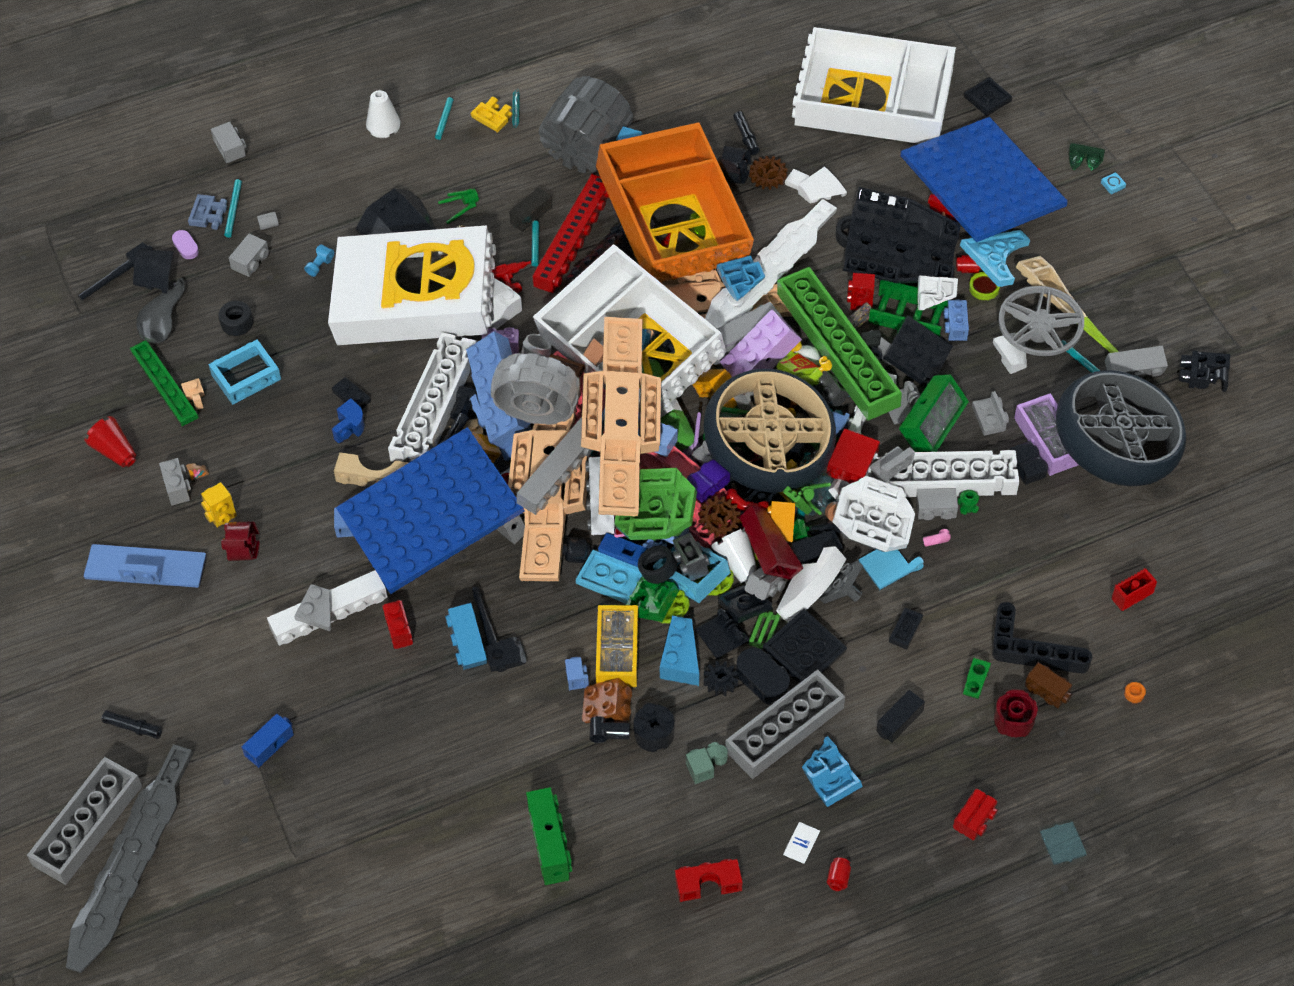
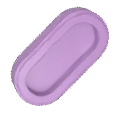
M179 230L172 235L173 244L183 258L193 259L198 255V246L187 231Z

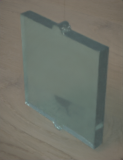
M1073 822L1059 826L1056 824L1052 828L1040 831L1054 865L1066 861L1072 862L1073 859L1087 855Z

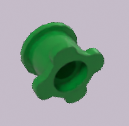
M965 490L961 493L957 502L960 505L961 514L966 515L970 512H978L979 507L976 504L979 501V495L975 491Z

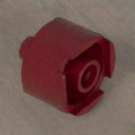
M250 521L225 523V538L222 539L221 546L223 550H226L228 561L256 559L260 547V541H256L255 534H259L256 523Z
M1009 690L1006 694L1000 696L994 713V722L998 732L1010 737L1028 736L1035 724L1038 712L1037 703L1027 692L1022 690Z

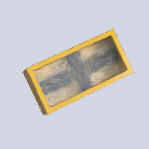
M598 605L596 684L619 678L629 687H637L638 605Z

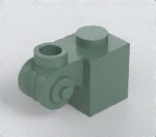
M713 742L707 746V749H694L686 754V766L695 784L714 778V766L712 763L714 762L720 766L724 765L728 759L727 748L719 745L718 742Z

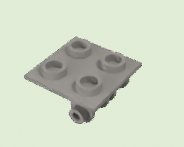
M911 381L905 382L904 389L900 390L902 392L901 407L888 412L894 425L905 420L921 396L916 385L911 383Z

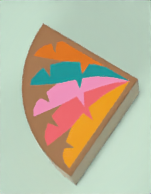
M195 463L186 465L191 481L209 475L204 465L198 466Z

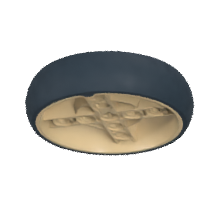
M755 369L742 372L723 383L713 394L706 407L703 425L704 436L712 458L730 473V478L751 489L774 493L784 492L786 487H790L792 490L798 489L810 483L821 474L834 452L836 427L827 402L813 386L791 373L775 369ZM754 392L755 407L744 418L719 417L722 407L730 399L743 393ZM776 394L797 403L811 418H795L789 410L777 404ZM728 442H745L753 452L762 456L764 468L743 459L730 447ZM795 443H820L818 453L812 461L804 466L787 470L785 454Z

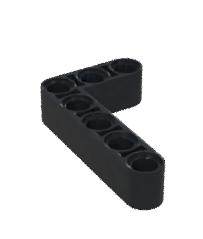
M1003 602L998 606L992 644V657L995 660L1033 667L1039 662L1053 670L1084 674L1089 670L1093 656L1091 651L1086 648L1014 638L1013 630L1016 609L1009 602Z

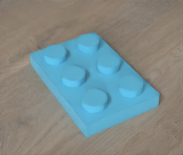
M592 550L576 578V584L627 604L629 596L632 595L637 586V581L643 576L638 567Z

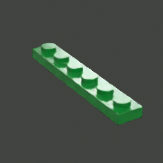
M145 340L131 347V353L181 426L183 427L198 419V414L149 343Z

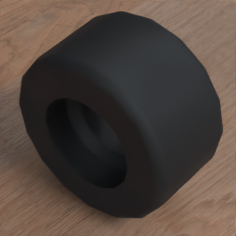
M230 301L220 308L218 313L222 330L226 334L240 336L252 328L253 317L251 309L246 303ZM234 317H240L239 319L231 320Z

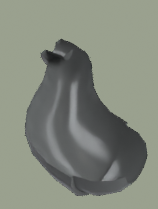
M179 278L176 283L169 282L168 293H161L139 312L136 319V327L139 336L144 341L158 344L169 338L172 331L171 313L185 291L182 278Z

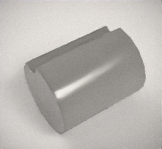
M275 211L257 216L260 230L279 226Z

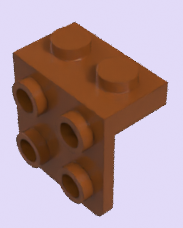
M619 678L587 686L584 690L582 721L590 723V719L596 716L611 717L615 721H629L632 688Z

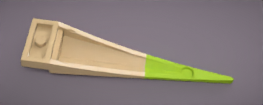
M1041 256L1018 262L1016 268L1023 276L1028 278L1027 282L1032 286L1055 288L1072 297L1053 266ZM1051 295V302L1063 313H1075L1064 300ZM1083 312V330L1110 353L1119 352Z

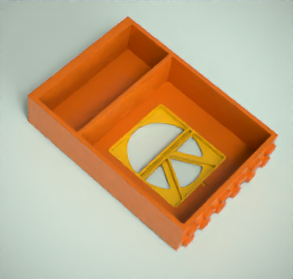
M699 122L600 144L596 163L599 175L638 264L660 283L667 280H676L684 276H693L700 272H710L716 269L717 264L750 256L754 242L753 236ZM668 204L686 206L700 216V218L655 229L650 228V220L653 213L658 208ZM704 225L706 231L704 240L688 229ZM679 231L698 244L699 247L689 252H676ZM671 233L668 248L663 247L654 238L655 236Z

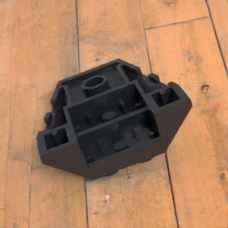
M396 188L368 206L356 227V231L361 235L436 230L421 200L409 190Z

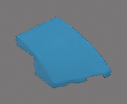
M751 256L720 263L716 267L725 287L736 301L740 300L765 278L760 263H754Z
M828 736L825 737L824 744L820 749L815 750L811 758L802 766L813 788L827 807L863 787L861 781L850 769L849 763L839 753L837 746Z

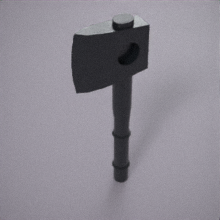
M142 242L126 253V262L85 289V291L78 295L79 299L83 301L132 267L134 268L137 250L154 249Z
M478 586L473 587L472 592L489 644L484 647V651L491 672H504L507 669L525 664L526 655L519 638L511 637L498 641L480 588Z

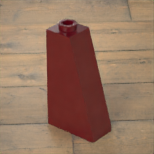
M756 506L747 508L739 518L764 574L792 579L803 569L802 564L766 509Z

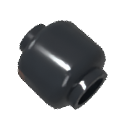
M569 537L566 543H563L562 555H564L567 562L584 563L590 555V544L587 543L586 539Z

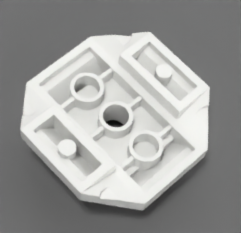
M865 476L859 479V481L841 489L832 522L839 528L845 539L882 552H888L907 547L915 513L911 504L906 499V494L902 488Z

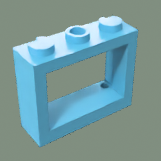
M258 340L247 343L245 346L208 364L212 377L232 405L281 380L279 368ZM259 354L267 368L230 386L222 373Z
M674 546L670 549L672 553L676 551ZM702 546V554H706L710 563L708 566L713 569L698 584L676 571L672 577L666 580L675 583L678 590L684 591L687 597L698 603L730 574L727 559ZM662 558L653 565L654 570L662 567L667 559Z

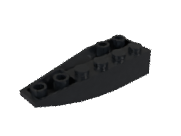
M651 218L650 228H658ZM621 223L613 226L610 229V233L578 266L570 271L571 273L567 276L568 281L578 277L613 244L628 256L633 253Z

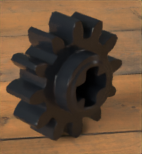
M716 661L715 667L708 665V671H704L705 679L703 684L708 686V692L715 690V696H718L719 692L726 696L727 690L733 693L734 686H738V672H734V665L728 668L726 661L722 666Z

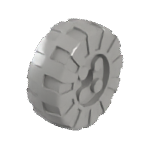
M517 353L509 355L498 363L492 378L491 398H493V403L499 409L515 419L533 424H557L568 420L575 412L580 396V380L569 366H565L557 359L547 358L535 353Z

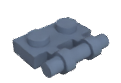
M197 194L188 220L189 226L206 228L208 222L212 223L211 228L217 230L219 225L222 224L223 213L227 210V200L221 199L220 202H215V196Z

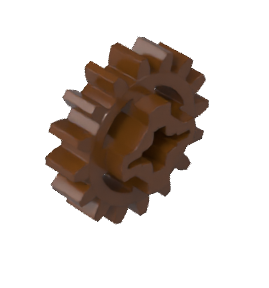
M765 156V159L759 157V161L754 160L753 165H750L749 177L751 182H756V187L761 185L762 189L768 187L771 190L772 186L777 189L778 184L783 185L784 180L787 179L786 164L781 163V159L775 160V156L771 159L768 156Z
M714 496L712 500L709 498L705 501L706 504L700 507L702 511L698 515L702 518L698 522L704 524L701 529H707L708 536L713 533L715 539L719 535L723 538L739 528L736 524H739L741 520L737 516L741 513L735 511L737 505L732 506L731 499L726 502L725 496H722L719 500L717 496ZM712 507L711 514L708 515L709 509ZM731 520L730 525H729V527L727 528V525H728V522H727V521Z

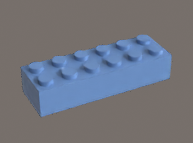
M494 331L466 349L489 443L505 449L513 444L514 434L532 429L530 423L515 419L499 409L493 403V398H491V383L495 369L502 359L512 355L508 338Z

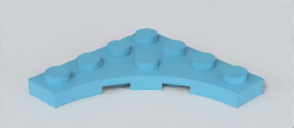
M1021 230L999 233L977 243L973 238L962 239L960 246L998 287L1012 285L1015 280L1007 265H1005L1007 257L1013 251L1029 246L1030 239Z

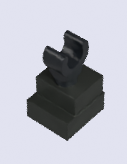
M880 331L861 333V338L872 353L882 362L883 354L878 350L881 340Z

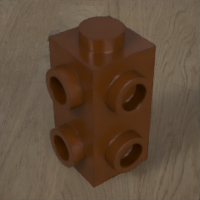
M1039 662L1026 678L1025 687L1031 693L1042 697L1049 705L1059 708L1062 703L1066 704L1072 696L1070 693L1072 684L1066 678L1058 676L1049 667L1043 666Z

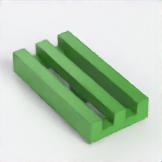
M790 487L784 489V494L802 512L808 515L812 511L804 499L795 491H792Z
M770 611L769 613L760 614L749 640V645L762 649L764 645L762 641L770 621L774 620L766 642L774 636L781 616L779 614L773 615V612ZM767 618L761 631V634L759 636V639L757 642H755L763 619Z

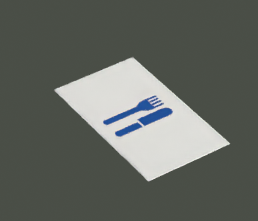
M799 822L783 855L804 864L820 831Z

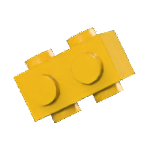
M221 482L201 493L203 499L201 505L206 511L204 514L209 523L213 522L216 527H219L237 516L231 494Z

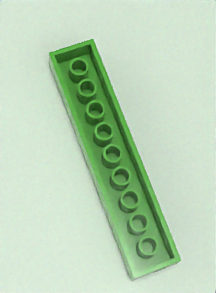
M807 267L777 280V295L819 351L822 357L826 356L828 360L830 359L832 372L867 421L901 407L902 392L812 269Z

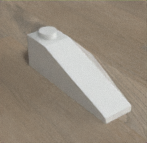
M494 278V283H491L493 298H490L492 312H489V316L491 317V327L497 329L522 311L521 297L515 291Z

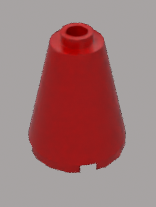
M107 416L108 420H99L87 432L89 437L84 439L85 443L121 467L132 466L136 461V453L116 419L112 416Z

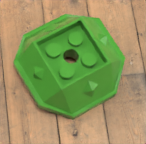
M677 468L639 469L638 517L616 515L614 524L629 540L669 539L672 536H679L686 528L692 526L697 491Z

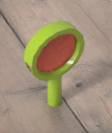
M985 272L977 273L971 277L969 291L972 296L980 300H991L998 295L1000 287Z

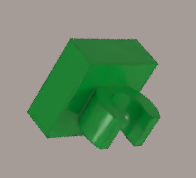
M797 519L794 522L793 542L800 541L804 537H811L807 535L809 527L805 526L804 520Z

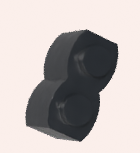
M1031 441L1009 449L1016 451V469H1018V475L1025 485L1046 478L1048 464L1039 456L1038 447L1033 445Z

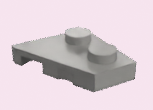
M311 584L294 616L295 620L331 631L330 592L328 589Z

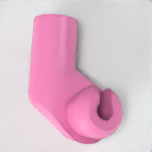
M941 529L939 534L923 537L924 545L926 547L948 542L951 535L948 529Z

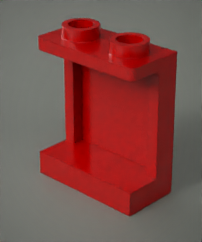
M844 428L828 462L826 474L834 479L846 481L849 484L859 481V479L866 476L875 454L878 453L880 441Z

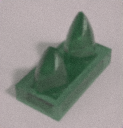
M1071 143L1068 154L1071 168L1073 170L1077 169L1082 164L1084 158H1086L1090 170L1096 169L1103 162L1105 149Z

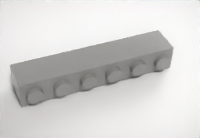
M582 417L517 492V504L535 515L540 509H545L551 496L554 497L558 493L561 484L569 480L574 469L577 470L585 456L588 457L593 451L581 447ZM602 424L601 436L604 434V424Z

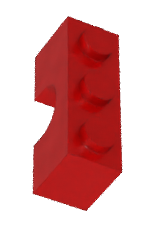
M724 859L718 863L711 864L706 862L699 866H683L675 870V882L679 901L700 899V886L706 881L717 883L720 887L721 895L742 891L743 882L738 860Z

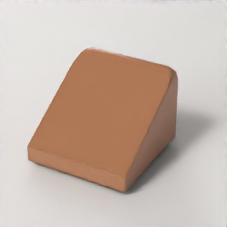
M593 339L583 355L596 367L603 362V345L596 339Z

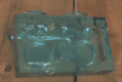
M819 475L813 481L808 483V486L811 483L832 484L834 479ZM829 487L815 488L814 497L811 500L822 513H825L828 504L838 502L828 491ZM813 509L809 513V515L814 516L816 514V512Z

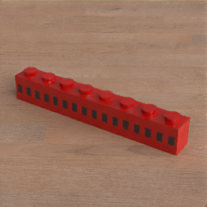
M591 174L534 272V287L550 293H554L555 289L560 287L563 275L568 273L571 261L575 260L578 249L582 248L585 237L589 236L591 232V226L597 222L599 212L604 210L606 200L610 198L601 177Z

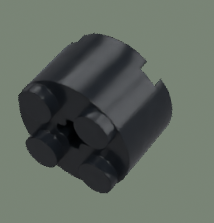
M724 146L722 157H719L717 161L726 181L744 184L749 176L750 170H747L748 164L751 165V152L743 148Z
M647 703L638 710L633 720L634 737L638 746L649 752H657L659 749L664 750L668 748L674 739L673 713L664 706Z

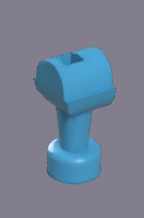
M319 245L316 248V258L313 263H307L304 267L305 271L310 276L315 277L319 273V266L323 262L329 264L333 259L335 253L333 249Z

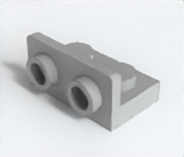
M996 391L991 392L990 398L972 402V408L984 436L1005 431L1006 425L1009 422L1008 414L1003 411L1002 400L997 396Z

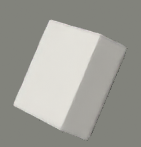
M793 169L785 180V185L798 190V185L807 179L809 175Z

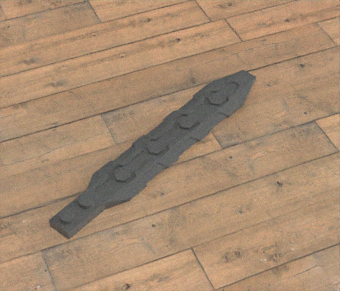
M173 744L156 780L139 793L121 834L117 836L112 846L113 850L103 870L99 872L94 882V888L84 908L80 910L71 928L66 963L67 969L82 973L110 944L120 924L119 920L129 899L133 897L138 887V881L148 861L152 859L157 848L156 844L177 808L176 788L193 755L192 750Z

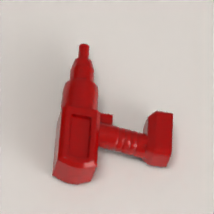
M531 261L496 266L495 269H492L494 278L498 281L503 280L505 285L519 293L522 291L520 283L512 284L510 279L513 278L512 274L531 264Z

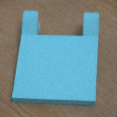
M875 550L859 559V562L863 565V568L879 590L924 567V561L921 557H916L908 564L899 550L888 552Z

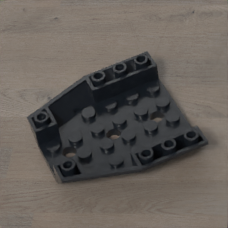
M858 187L851 215L842 270L850 273L875 274L876 279L893 283H918L919 276L953 278L954 252L959 239L961 225L910 198ZM861 241H867L869 244L865 245ZM896 249H902L904 252L900 253ZM931 257H936L939 261H934Z

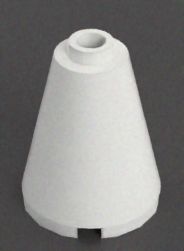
M381 90L371 94L366 120L367 130L371 132V135L378 138L390 137L389 134L397 133L400 128V118L387 93Z
M740 529L723 537L722 542L717 543L716 541L711 547L718 556H723L724 559H727L729 569L733 571L736 578L741 583H747L749 575L757 571V566L745 529Z

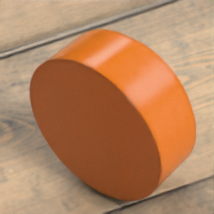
M1138 682L1129 683L1124 691L1125 698L1132 703L1141 702L1146 694L1145 687Z

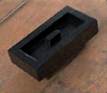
M346 377L332 387V392L341 400L347 402L349 399H352L361 409L371 402V398Z
M904 608L889 638V643L907 650L923 619V615Z

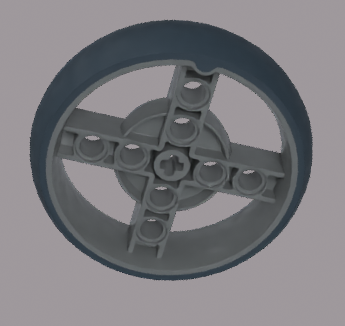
M1113 370L1096 371L1086 374L1074 381L1064 391L1057 406L1056 427L1065 450L1083 469L1104 481L1123 486L1148 485L1170 474L1183 456L1186 445V430L1179 410L1159 388L1138 376ZM1086 397H1096L1100 409L1095 415H1079L1076 413V401ZM1095 440H1099L1105 447L1117 452V454L1105 449L1104 447L1099 445ZM1146 441H1164L1166 456L1155 460H1147L1142 446Z

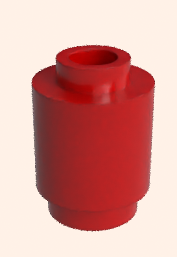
M961 255V257L956 258L957 272L979 273V270H982L969 255Z
M835 858L830 864L826 883L834 891H842V889H846L848 886L851 866L847 859Z

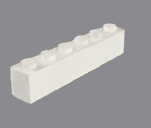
M375 570L329 590L331 623L344 619L354 612L362 611L370 605L378 604L387 598L386 588ZM301 603L267 617L269 627L279 646L290 643L293 639L308 635L318 629V627L295 620L294 616Z

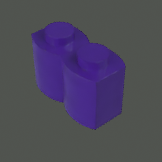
M715 460L705 462L699 471L691 473L687 480L695 487L697 491L696 498L701 503H704L730 482V473Z

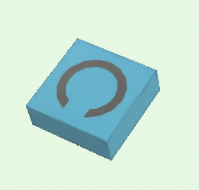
M1116 172L1101 179V184L1110 194L1126 187V183Z

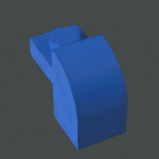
M349 399L337 408L338 418L341 422L332 428L333 437L337 443L348 439L353 433L359 437L365 428L362 409L356 402Z

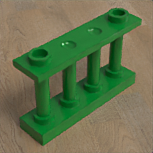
M880 281L878 295L882 296L877 310L870 309L869 323L899 330L903 320L906 318L902 317L906 304L911 303L917 305L913 319L940 337L942 327L937 325L942 312H944V308H947L948 300L929 307L935 310L930 324L921 322L923 310H918V288L901 283ZM889 298L900 301L895 315L884 312Z

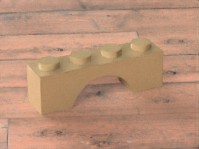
M339 453L334 474L336 482L370 487L408 464V462L394 461L389 467L375 471L365 468L360 463L358 455Z

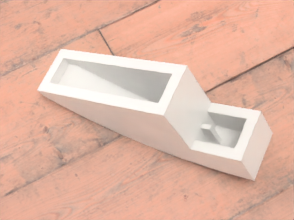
M836 546L823 548L817 563L802 564L803 569L791 579L776 610L787 623L803 609L807 610L826 591L841 570L846 558Z

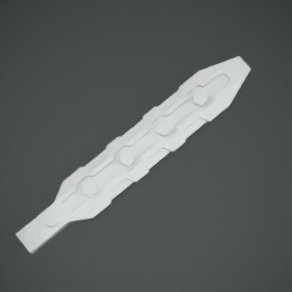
M822 199L803 219L788 223L777 234V237L767 247H764L753 260L754 263H760L765 278L738 301L731 296L727 288H723L712 299L705 320L715 328H719L728 321L735 320L746 312L749 313L755 303L773 288L777 280L784 274H787L793 268L794 263L816 244L817 231L836 213L837 207Z

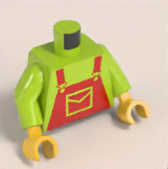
M800 341L778 362L776 369L798 376L811 386L819 384V378L823 375L822 372L831 370L832 363L830 359L828 360L826 356H823L819 359L821 365L819 367L798 352L794 354V351H799L802 348Z

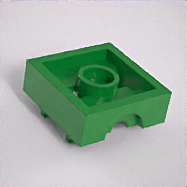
M641 577L637 581V586L632 595L629 596L630 598L626 605H638V618L663 622L679 590L673 582L665 581V583H659L658 585L649 583Z

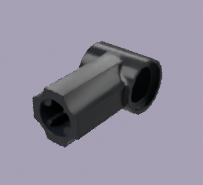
M464 386L458 388L456 402L450 413V418L456 420L459 413H463L468 417L473 406L470 398L477 394L475 389Z
M601 716L590 719L589 739L592 742L603 743L607 739H629L630 721L608 720Z

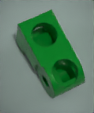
M973 658L963 695L976 699L980 698L991 663Z

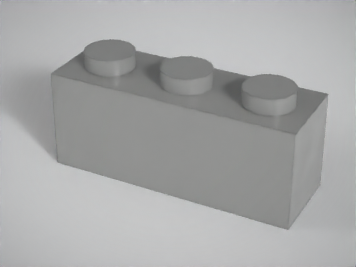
M1163 346L1108 353L1105 359L1107 370L1126 372L1140 378L1146 375L1160 376L1168 367Z

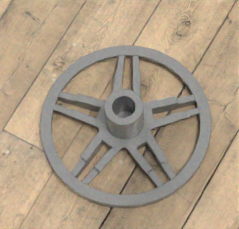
M1030 286L1017 290L1005 299L999 312V327L1005 339L1020 351L1032 355L1052 356L1071 349L1079 341L1084 329V315L1078 303L1068 294L1051 287ZM1041 293L1036 312L1012 303L1021 296ZM1044 294H1048L1046 310L1040 309ZM1051 295L1064 300L1075 313L1050 314ZM1005 312L1027 323L1013 337H1011L1005 327ZM1078 323L1076 335L1068 344L1063 346L1054 328ZM1030 339L1036 343L1046 341L1053 350H1035L1025 347L1021 343L1027 342Z

